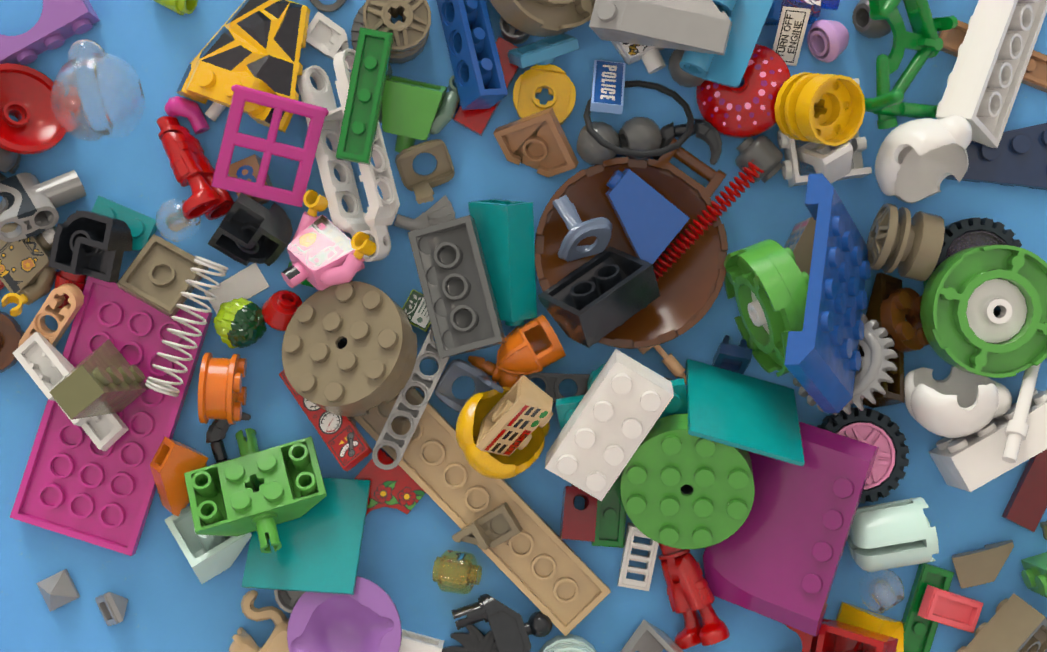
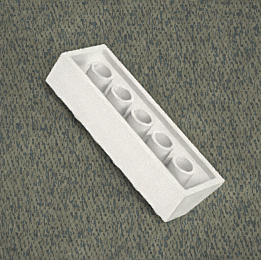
M978 0L974 14L969 19L964 41L959 46L958 57L953 71L948 76L943 98L938 103L936 114L938 120L950 115L962 116L972 127V141L991 148H998L1047 13V0Z

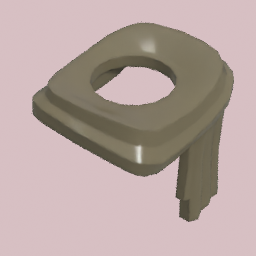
M441 139L429 140L404 149L395 159L404 186L408 190L414 191L418 204L428 201L432 202L434 200L432 188L449 182L455 174L450 154ZM420 153H430L437 160L435 170L428 175H420L413 169V160Z

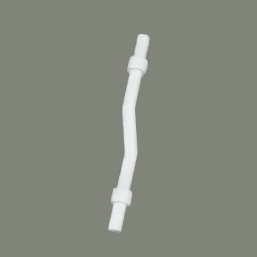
M1040 364L1038 366L1033 365L1024 371L1013 418L1008 421L1005 431L1007 441L1002 460L1005 462L1016 463L1021 441L1026 439L1029 425L1026 422Z

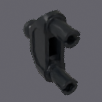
M488 594L480 595L478 602L451 610L454 619L467 615L466 618L455 621L457 630L483 620L486 623L489 622L498 652H530L531 643L528 635L545 637L551 632L553 626L549 617L541 611L533 613L528 622L524 623L519 613Z

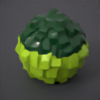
M245 298L233 299L230 302L222 303L213 321L216 333L221 337L222 342L232 349L237 347L244 348L256 343L267 329L262 309Z

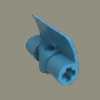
M713 0L719 11H724L732 22L725 55L684 51L679 63L680 68L704 80L737 88L741 83L773 0Z

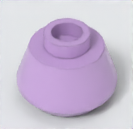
M817 20L811 25L807 35V44L811 54L816 59L825 63L834 61L847 48L849 42L847 28L838 21Z

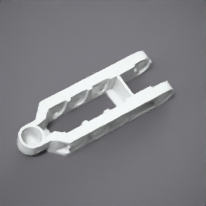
M346 49L335 54L333 60L337 78L335 85L341 107L337 108L329 77L320 66L313 65L302 70V76H297V86L301 102L327 108L329 114L324 119L315 157L325 196L328 200L332 223L342 231L351 234L352 237L359 231L369 235V240L376 245V251L372 255H364L365 262L380 261L390 253L391 239L387 226L393 224L400 207V202L379 120L371 156L375 167L371 162L370 165L358 163L361 173L359 179L364 184L369 204L367 213L363 212L351 162L336 158L356 52L353 49ZM345 61L348 63V65H349V67H350V70H351V73H350L349 70L347 69V66H346V64H345ZM310 76L314 79L317 89L313 87ZM306 117L307 125L309 126L310 118ZM326 137L331 142L333 150H330L327 146ZM334 168L339 173L340 181L335 177ZM377 185L381 189L383 199L379 195ZM342 199L347 204L348 212L342 206Z

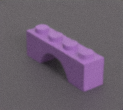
M43 0L41 16L29 31L16 36L0 34V64L28 65L38 58L37 55L46 50H54L61 47L65 40L71 36L88 32L93 27V24L100 21L89 0Z

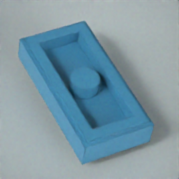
M563 33L509 50L507 53L511 64L525 68L534 64L547 65L553 63L555 57L578 50L579 45L577 38Z

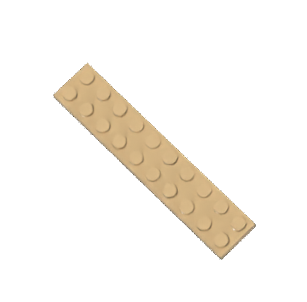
M415 388L409 389L406 393V400L412 405H419L424 400V397ZM399 394L389 403L383 401L376 407L369 409V414L353 417L376 442ZM428 402L398 465L461 529L507 502L523 530L494 548L489 547L487 550H481L544 615L549 617L551 622L566 637L611 592L610 588L560 539L504 479L485 477L469 465L464 452L457 443L456 430ZM397 417L392 422L391 427L396 434L404 435L408 433L411 425L407 418ZM390 446L382 447L396 460L397 454L394 448Z

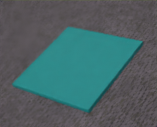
M687 359L686 381L689 435L803 467L805 461L794 389Z
M323 478L327 496L301 518L276 525L282 547L277 551H274L269 540L272 553H262L260 551L257 531L252 532L242 587L354 595L371 481Z

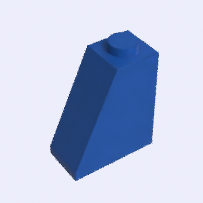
M625 168L623 172L617 170L606 185L609 187V190L605 194L637 258L653 264L690 218L630 169Z

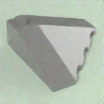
M595 0L589 27L601 40L725 55L732 22L724 11H719L713 0Z

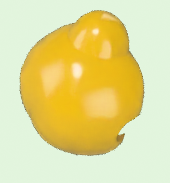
M502 387L504 389L503 393L492 389L474 394L461 409L456 423V440L464 452L467 462L481 475L493 479L512 478L528 469L541 455L545 445V437L550 430V421L542 428L538 426L531 433L532 438L522 450L517 448L510 457L481 451L476 447L482 419L510 390V387Z

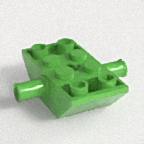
M247 428L245 429L247 441L246 437L243 436L242 430L235 434L241 457L184 473L190 508L197 535L241 536L257 531L260 551L262 553H272L269 540L274 551L282 547L276 525L301 518L324 499L327 493L312 436L259 451L256 431Z

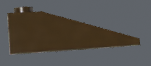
M882 272L876 274L866 317L868 321L877 320L879 323L878 328H882L880 319L882 301L889 298L890 294L888 293L890 291L902 288L901 279ZM891 334L887 335L886 337H883L891 338L894 341V343H896ZM860 346L858 351L861 357H864V351ZM894 347L887 348L894 350L898 355L897 358L888 360L896 365L897 371H886L893 379V383L881 382L880 385L884 388L886 394L883 395L874 391L872 394L876 404H872L864 398V406L876 408L905 403L904 352H900Z

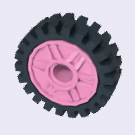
M851 407L850 415L841 410L837 415L826 416L822 420L823 423L817 425V427L879 447L859 503L878 501L879 497L884 498L888 496L891 489L895 490L900 485L898 483L899 479H904L906 474L903 471L904 466L908 467L909 459L906 458L909 449L904 444L906 438L898 430L900 429L899 426L892 422L888 416L868 408H864V411H861L857 407Z

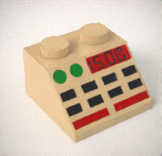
M522 375L482 419L476 447L481 451L509 457L517 448L522 450L531 440V433L538 426L540 428L544 427L553 415V398L526 376Z

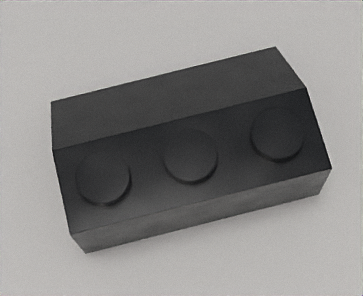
M611 246L538 295L540 302L565 334L588 348L661 296L653 265Z

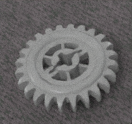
M864 314L861 317L864 323V338L859 340L858 350L860 346L862 347L864 357H861L860 370L855 373L853 398L843 408L844 412L848 415L851 414V404L853 403L859 410L864 411V398L872 404H876L872 393L876 391L885 395L886 391L880 383H893V379L886 371H897L896 365L888 361L891 358L895 359L898 357L894 350L887 349L895 345L894 341L891 338H883L888 335V331L885 328H878L879 323L877 320L868 321ZM794 378L793 384L800 387L799 395L802 397L807 396V403L814 406L816 402L797 379ZM817 404L818 409L821 412H824Z

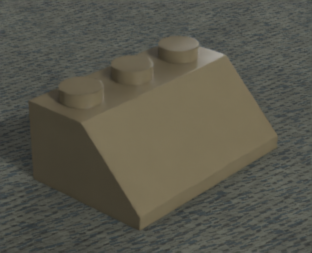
M1013 593L1009 599L1006 598L998 604L995 610L996 614L988 623L984 622L976 629L973 640L967 646H963L957 651L1047 652V618Z

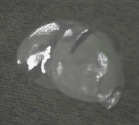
M81 39L71 45L68 51L67 62L57 73L51 91V107L55 118L62 128L77 139L83 141H96L103 137L119 139L131 134L141 122L145 109V97L139 76L129 63L115 55L106 53L95 41Z

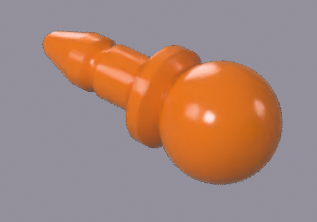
M468 357V361L473 366L492 376V381L495 383L499 382L501 387L511 388L522 376L504 372L498 369L496 364L486 361L482 357Z

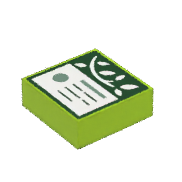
M412 289L402 309L409 316L410 324L427 332L431 322L424 295Z

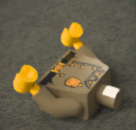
M7 223L1 228V231L5 233L12 232L18 227V224ZM56 226L15 242H5L0 239V280L10 292L4 295L1 303L2 307H6L9 303L17 304L16 307L10 310V315L13 317H17L22 313L24 304H32L48 294L52 288L57 269L48 267L53 238L57 229Z

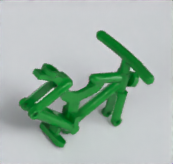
M869 0L870 18L872 20H886L891 26L893 33V46L889 56L881 54L876 59V97L865 98V112H873L878 115V129L898 126L896 116L936 118L938 105L902 102L904 93L926 60L935 57L943 48V40L939 38L937 31L950 30L958 25L955 16L933 18L928 0H903L913 33L906 31L903 19L897 8L901 0ZM905 49L917 51L890 91V74L898 69Z

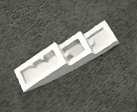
M37 331L12 353L48 400L56 401L49 392L75 367ZM116 413L71 420L74 425L81 426L97 448L103 451L109 449L129 430Z

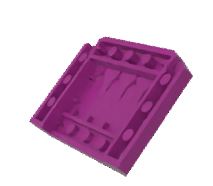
M799 422L805 461L803 467L749 452L755 490L752 509L743 525L733 535L718 544L705 548L703 564L705 579L713 596L810 635L817 636L854 516L879 447Z

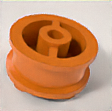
M204 353L198 382V416L200 423L207 424L209 419H224L228 421L229 425H235L236 421H241L242 405H246L247 388L242 386V377L245 378L246 358H241L239 354H233L231 358H213L212 353Z

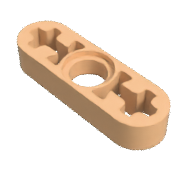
M65 283L53 289L20 339L18 347L36 331L41 333L56 347L84 303V295L81 289L71 283ZM64 294H67L69 296L68 302L70 304L64 306L62 309L57 308L61 306L64 302ZM46 315L56 319L58 324L57 330H51L46 326Z

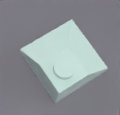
M190 505L182 509L179 516L172 515L164 520L201 584L230 568L252 536L251 533L241 536L197 535Z

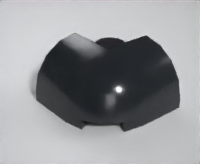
M241 192L208 244L245 266L249 262L265 263L267 266H270L278 259L291 240L293 232L291 220L286 212L275 202L268 210Z
M76 211L63 224H58L53 238L48 267L74 275H87L109 283L118 282L124 251H132L133 238L131 230L124 221L91 211Z

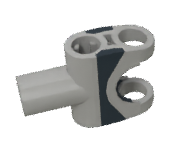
M75 170L42 183L38 181L35 175L25 172L0 181V196L3 197L0 202V239L5 242H15L54 227L59 219V213L56 208L86 196L85 189ZM14 222L18 224V227L12 232L5 233L1 231V228L7 223Z

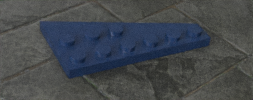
M1047 123L1003 132L998 148H991L975 141H971L966 148L969 165L961 181L988 182L1005 186L1015 185L1047 190ZM949 175L945 178L957 180L954 175Z

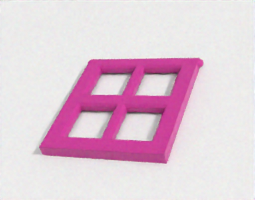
M237 84L233 85L231 90L234 92L211 186L302 208L303 196L306 193L324 119L329 114L327 108ZM246 101L274 108L267 139L238 132ZM283 111L310 118L303 148L276 142ZM235 146L263 152L256 182L228 176ZM272 155L299 161L292 191L265 185Z

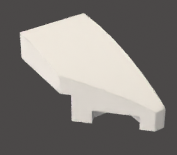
M318 11L308 25L306 43L331 60H334L335 54L349 49L347 34L342 27ZM345 61L347 69L350 71V67L348 63Z

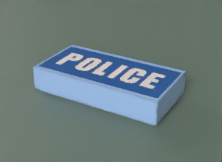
M594 60L590 111L622 114L626 63Z

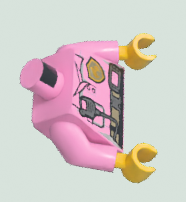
M310 189L303 196L304 205L309 208L308 212L305 211L303 213L295 235L287 247L292 265L281 272V275L291 288L307 280L317 290L323 291L330 286L351 282L356 273L365 268L363 256L375 253L376 245L369 240V235L364 232H357L351 240L323 214L318 217L317 212H322L328 207V200L326 197L318 195L316 191Z

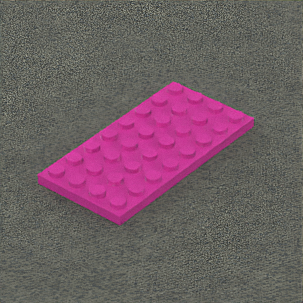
M88 276L83 290L84 303L74 318L63 356L76 367L109 339L130 365L137 366L146 377L145 383L148 376L170 382H180L175 377L152 367L155 364L166 368L185 370L176 363L157 355V352L172 356L189 358L184 353L163 344L162 340L194 346L185 339L168 332L166 328L194 334L199 333L121 290L116 282L109 283ZM179 309V311L175 315L177 317L203 322L199 318L193 316L192 314L182 309ZM193 311L206 319L207 324L188 323L202 332V336L192 337L184 335L194 341L198 348H181L191 354L193 360H177L188 368L186 373H174L184 382L181 385H171L179 389V396H169L150 388L147 389L121 412L116 413L129 430L106 451L99 450L82 427L71 422L56 401H47L10 518L129 556H133L136 553L157 488L150 463L164 437L173 438L213 313Z

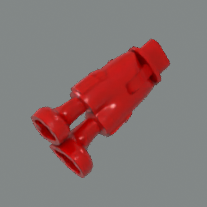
M160 117L156 121L161 130L158 136L170 160V167L181 186L186 187L190 185L192 195L182 205L184 217L186 219H194L205 214L208 220H214L226 215L234 201L227 190L211 186L215 169L205 156L199 140L189 134L190 131L186 127L181 126L176 117Z
M659 543L662 554L658 557L661 560L673 612L676 614L682 613L684 617V629L676 635L674 642L683 650L702 643L703 646H709L727 639L730 636L728 627L719 619L711 605L715 598L708 586V582L702 576L703 573L699 563L696 562L690 553V549H678Z

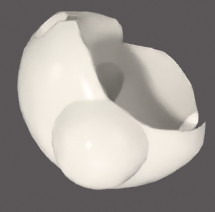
M950 115L939 120L933 118L916 119L903 123L893 129L882 142L875 160V176L881 191L886 196H895L903 202L913 204L941 192L940 184L949 175H954L960 182L967 172L969 165L966 148L972 141V127L970 123L962 116Z
M953 366L949 376L944 380L933 379V369L925 367L912 370L905 376V405L909 413L929 432L942 437L959 438L974 434L987 426L993 418L1007 413L1012 405L1011 393L1003 384L991 380L989 377L965 372Z

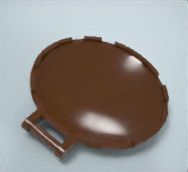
M674 138L670 144L675 143L677 139ZM681 146L662 155L658 161L620 157L605 160L601 165L596 164L579 171L555 192L546 205L538 224L535 239V268L542 291L544 292L598 255L595 254L569 262L558 257L562 241L569 230L552 204L555 199L567 195L571 203H574L582 222L599 217L607 218L612 223V231L606 248L611 246L637 257L605 194L609 190L606 184L617 170L623 172L625 168L630 169L690 218L674 237L682 243L684 242L679 237V233L688 238L683 229H687L693 234L688 228V224L698 229L692 222V219L702 224L697 218V215L705 218L701 210H705L710 214L706 209V205L715 209L711 204L712 200L710 197L727 174L720 169L715 171ZM672 158H676L709 182L706 188L671 164ZM717 216L718 221L712 220L713 226L707 225L709 230H703L704 235H699V240L694 239L695 245L689 243L690 249L685 248L686 254L680 253L681 258H676L677 263H672V268L667 267L668 272H663V277H659L657 284L661 296L626 320L621 326L608 333L597 343L628 349L656 346L684 334L705 316L717 299L726 275L724 261L727 256L728 243L725 227L719 216ZM587 237L581 240L577 246L592 245L597 237ZM674 239L670 242L680 248ZM669 244L667 247L674 253H676ZM666 250L663 251L666 255L672 258ZM660 255L659 257L667 263L663 256ZM656 260L655 262L663 268L659 261Z

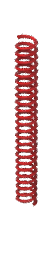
M748 162L750 169L743 167L745 174L738 172L741 179L734 177L737 185L730 181L729 185L731 188L724 186L728 194L720 191L723 199L715 196L719 204L713 200L711 201L715 209L706 205V209L710 214L705 210H701L705 218L697 215L702 224L692 219V222L698 229L688 224V228L693 234L687 229H683L688 238L679 233V237L684 243L674 238V241L680 248L670 243V246L676 253L668 247L665 248L672 258L662 252L661 255L667 263L660 257L657 260L663 268L656 262L653 263L654 267L658 270V272L654 270L657 281H659V277H663V272H668L667 267L672 268V263H677L676 258H681L680 253L686 254L685 248L690 249L689 243L695 245L694 239L699 240V235H704L703 230H709L707 225L713 226L712 220L718 221L717 216H722L720 210L727 212L725 205L732 207L730 201L736 202L734 195L741 198L739 191L745 193L743 186L750 188L748 181L755 183L752 176L760 178L757 171L764 174V170Z

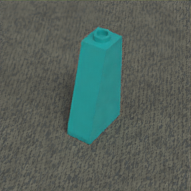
M501 199L468 202L470 215L474 218L500 320L505 321L507 326L524 325V320L537 318L533 202Z

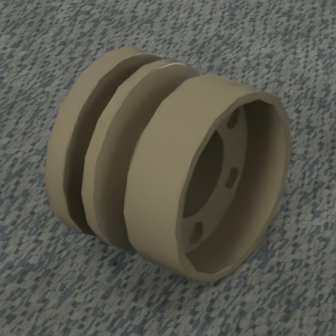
M366 0L363 7V28L389 32L394 35L389 63L402 64L415 59L423 51L431 26V10L427 0ZM398 15L403 17L402 22L399 20L395 24L391 22V17L397 18Z
M884 204L873 221L867 240L868 261L870 262L871 269H882L884 273H892L898 267V273L901 277L926 281L932 274L942 250L945 233L944 219L941 216L922 211L916 212L911 218V212L908 208L901 207L898 209L893 204Z

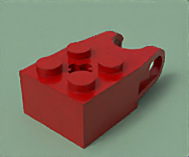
M823 618L817 636L786 625L801 638L802 652H896L897 638L837 620Z

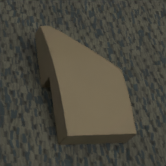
M507 502L455 533L452 539L459 543L463 541L478 545V548L487 550L489 547L494 548L519 534L523 528Z
M1013 540L985 545L984 549L952 555L961 589L994 582L1014 548Z

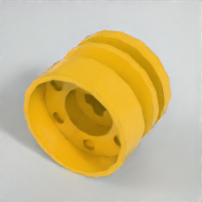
M802 72L790 77L780 88L774 106L775 120L781 132L790 139L838 146L847 143L854 137L862 125L865 114V97L860 85L851 77Z

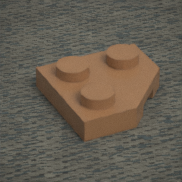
M552 107L500 126L493 133L507 161L517 165L522 163L537 169V173L549 178L575 169L579 163Z

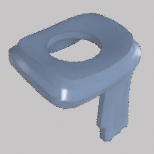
M567 195L553 201L552 204L569 230L558 251L560 259H564L567 262L599 254L606 249L612 231V223L607 218L599 217L582 222L574 203H571ZM587 237H597L592 245L577 246L581 240Z
M455 359L452 360L441 375L435 387V395L445 405L460 413L465 403L474 394L492 389L503 393L504 389L492 381L486 372L464 360ZM461 376L471 377L475 383L474 392L467 399H457L452 393L454 381Z

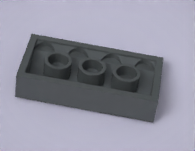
M468 215L408 232L439 358L451 357L506 343L474 218Z

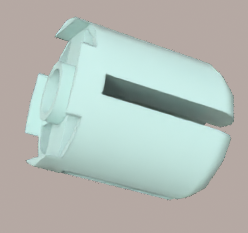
M922 497L858 507L847 538L849 551L856 564L865 571L875 572L936 561L932 555L939 554L936 527H930V523L924 514L923 509L929 508L926 501Z

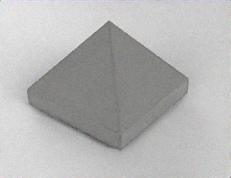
M67 569L36 583L50 612L80 597Z
M111 592L95 598L107 626L118 624L124 620L128 603L127 598Z

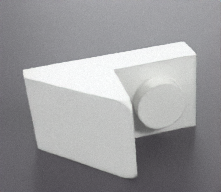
M808 142L796 149L799 160L812 165L816 174L822 173L830 183L837 181L851 171L853 147L849 142L838 146Z

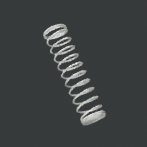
M195 256L194 262L217 270L220 273L194 267L190 268V270L216 285L189 279L185 280V282L211 297L184 291L180 293L182 296L202 305L208 310L183 304H176V307L192 314L203 322L171 316L173 320L193 329L199 334L166 328L168 332L185 339L194 346L182 345L166 340L161 341L163 344L184 353L189 358L157 352V355L176 363L185 370L152 365V367L175 377L180 382H170L148 376L145 383L146 387L169 396L177 397L179 396L178 393H180L179 389L171 385L184 384L183 380L174 373L188 372V368L177 360H193L192 355L181 348H198L194 341L184 335L192 337L202 336V332L188 323L207 324L206 319L193 311L212 312L208 305L195 298L209 301L217 300L214 294L200 286L215 289L221 288L217 281L202 273L223 277L226 276L225 273L229 270L224 265L200 256Z

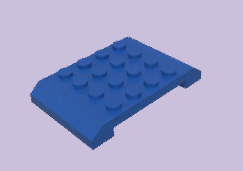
M822 173L809 174L805 206L814 220H816L803 331H788L784 365L824 413H839L853 398L855 373L861 368V354L858 351L859 340L864 338V323L861 317L862 310H866L868 304L867 292L864 289L865 280L870 279L871 267L868 261L867 244L835 188Z

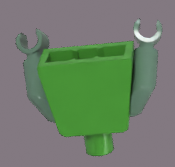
M389 63L378 120L382 123V130L384 132L397 135L396 152L400 153L402 150L414 146L415 139L427 140L431 134H438L452 120L460 102L458 90L453 86L454 76H451L449 80V92L446 93L447 87L393 76Z

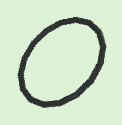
M640 80L625 81L624 88L643 87L655 89L672 97L683 107L688 121L684 134L675 143L661 149L647 151L620 148L604 140L594 130L590 118L591 98L587 102L583 115L588 133L601 146L620 155L638 158L662 156L679 148L691 136L694 117L689 104L678 93L658 83Z

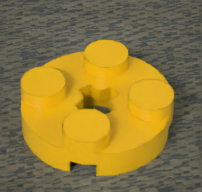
M552 64L534 65L521 74L515 82L513 104L520 119L552 107L560 125H562L570 116L575 106V86L566 75V72L558 66ZM546 88L548 89V94L553 96V100L547 101L544 105L540 104V100L535 98L536 93L540 94L542 89Z

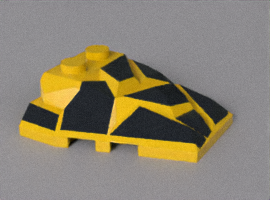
M244 0L191 61L176 92L181 96L203 104L210 100L230 107L234 92L231 90V87L237 84L298 101L299 94L296 92L297 76H302L303 65L299 61L301 48L306 47L310 9L305 5L289 0ZM246 101L243 112L248 114L257 123L270 127L274 108ZM283 111L278 131L285 133L293 113Z

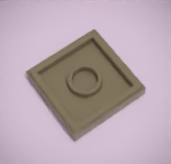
M153 234L116 284L121 290L171 317L175 316L180 309L176 307V304H184L187 299L180 292L191 293L195 288L187 284L185 280L189 279L199 282L202 279L201 276L192 272L190 268L208 270L209 267L194 262L195 256Z

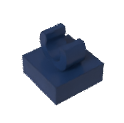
M725 335L713 357L712 366L744 374L752 358V349L746 348L747 342L745 339H741L738 346L729 344L730 338L728 335Z

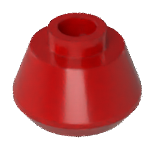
M287 290L274 293L262 306L264 321L273 329L285 332L292 316L302 304L301 298L294 292Z

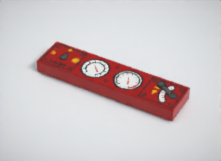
M284 370L279 373V376L343 470L348 472L373 452L349 417L327 412L303 398L291 386Z

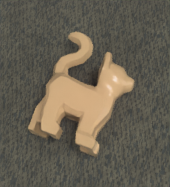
M255 590L248 591L241 601L243 614L248 619L257 622L271 619L275 627L262 647H259L251 635L240 627L237 630V634L232 636L234 641L229 647V652H289L287 642L289 619H287L282 610L274 606L255 608L254 601L257 598L258 592Z

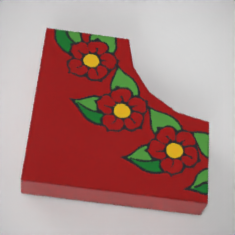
M382 448L378 451L377 456L380 463L390 465L395 461ZM373 459L354 478L371 481L366 515L372 510L382 507L396 508L408 514L426 493L399 465L391 470H384L377 467Z

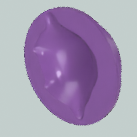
M359 576L356 578L354 595L305 592L292 610L287 629L289 652H399L402 640L401 620L393 600L376 583Z

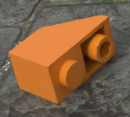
M165 436L150 463V468L162 505L173 515L179 516L181 510L189 503L184 473L207 467L206 462L209 458L198 450Z

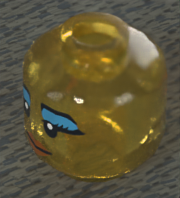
M446 550L434 562L432 577L433 581L437 582L441 591L468 594L474 585H479L481 581L482 567L477 565V560L472 553Z

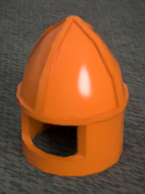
M542 314L520 327H515L505 337L506 343L501 344L497 353L496 366L498 369L509 374L530 375L543 371V368L565 357L566 354L552 326Z

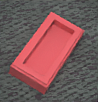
M927 584L917 615L924 619L974 633L984 603Z

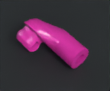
M175 96L170 98L165 104L167 115L170 117L182 116L188 118L195 134H201L210 129L198 103Z

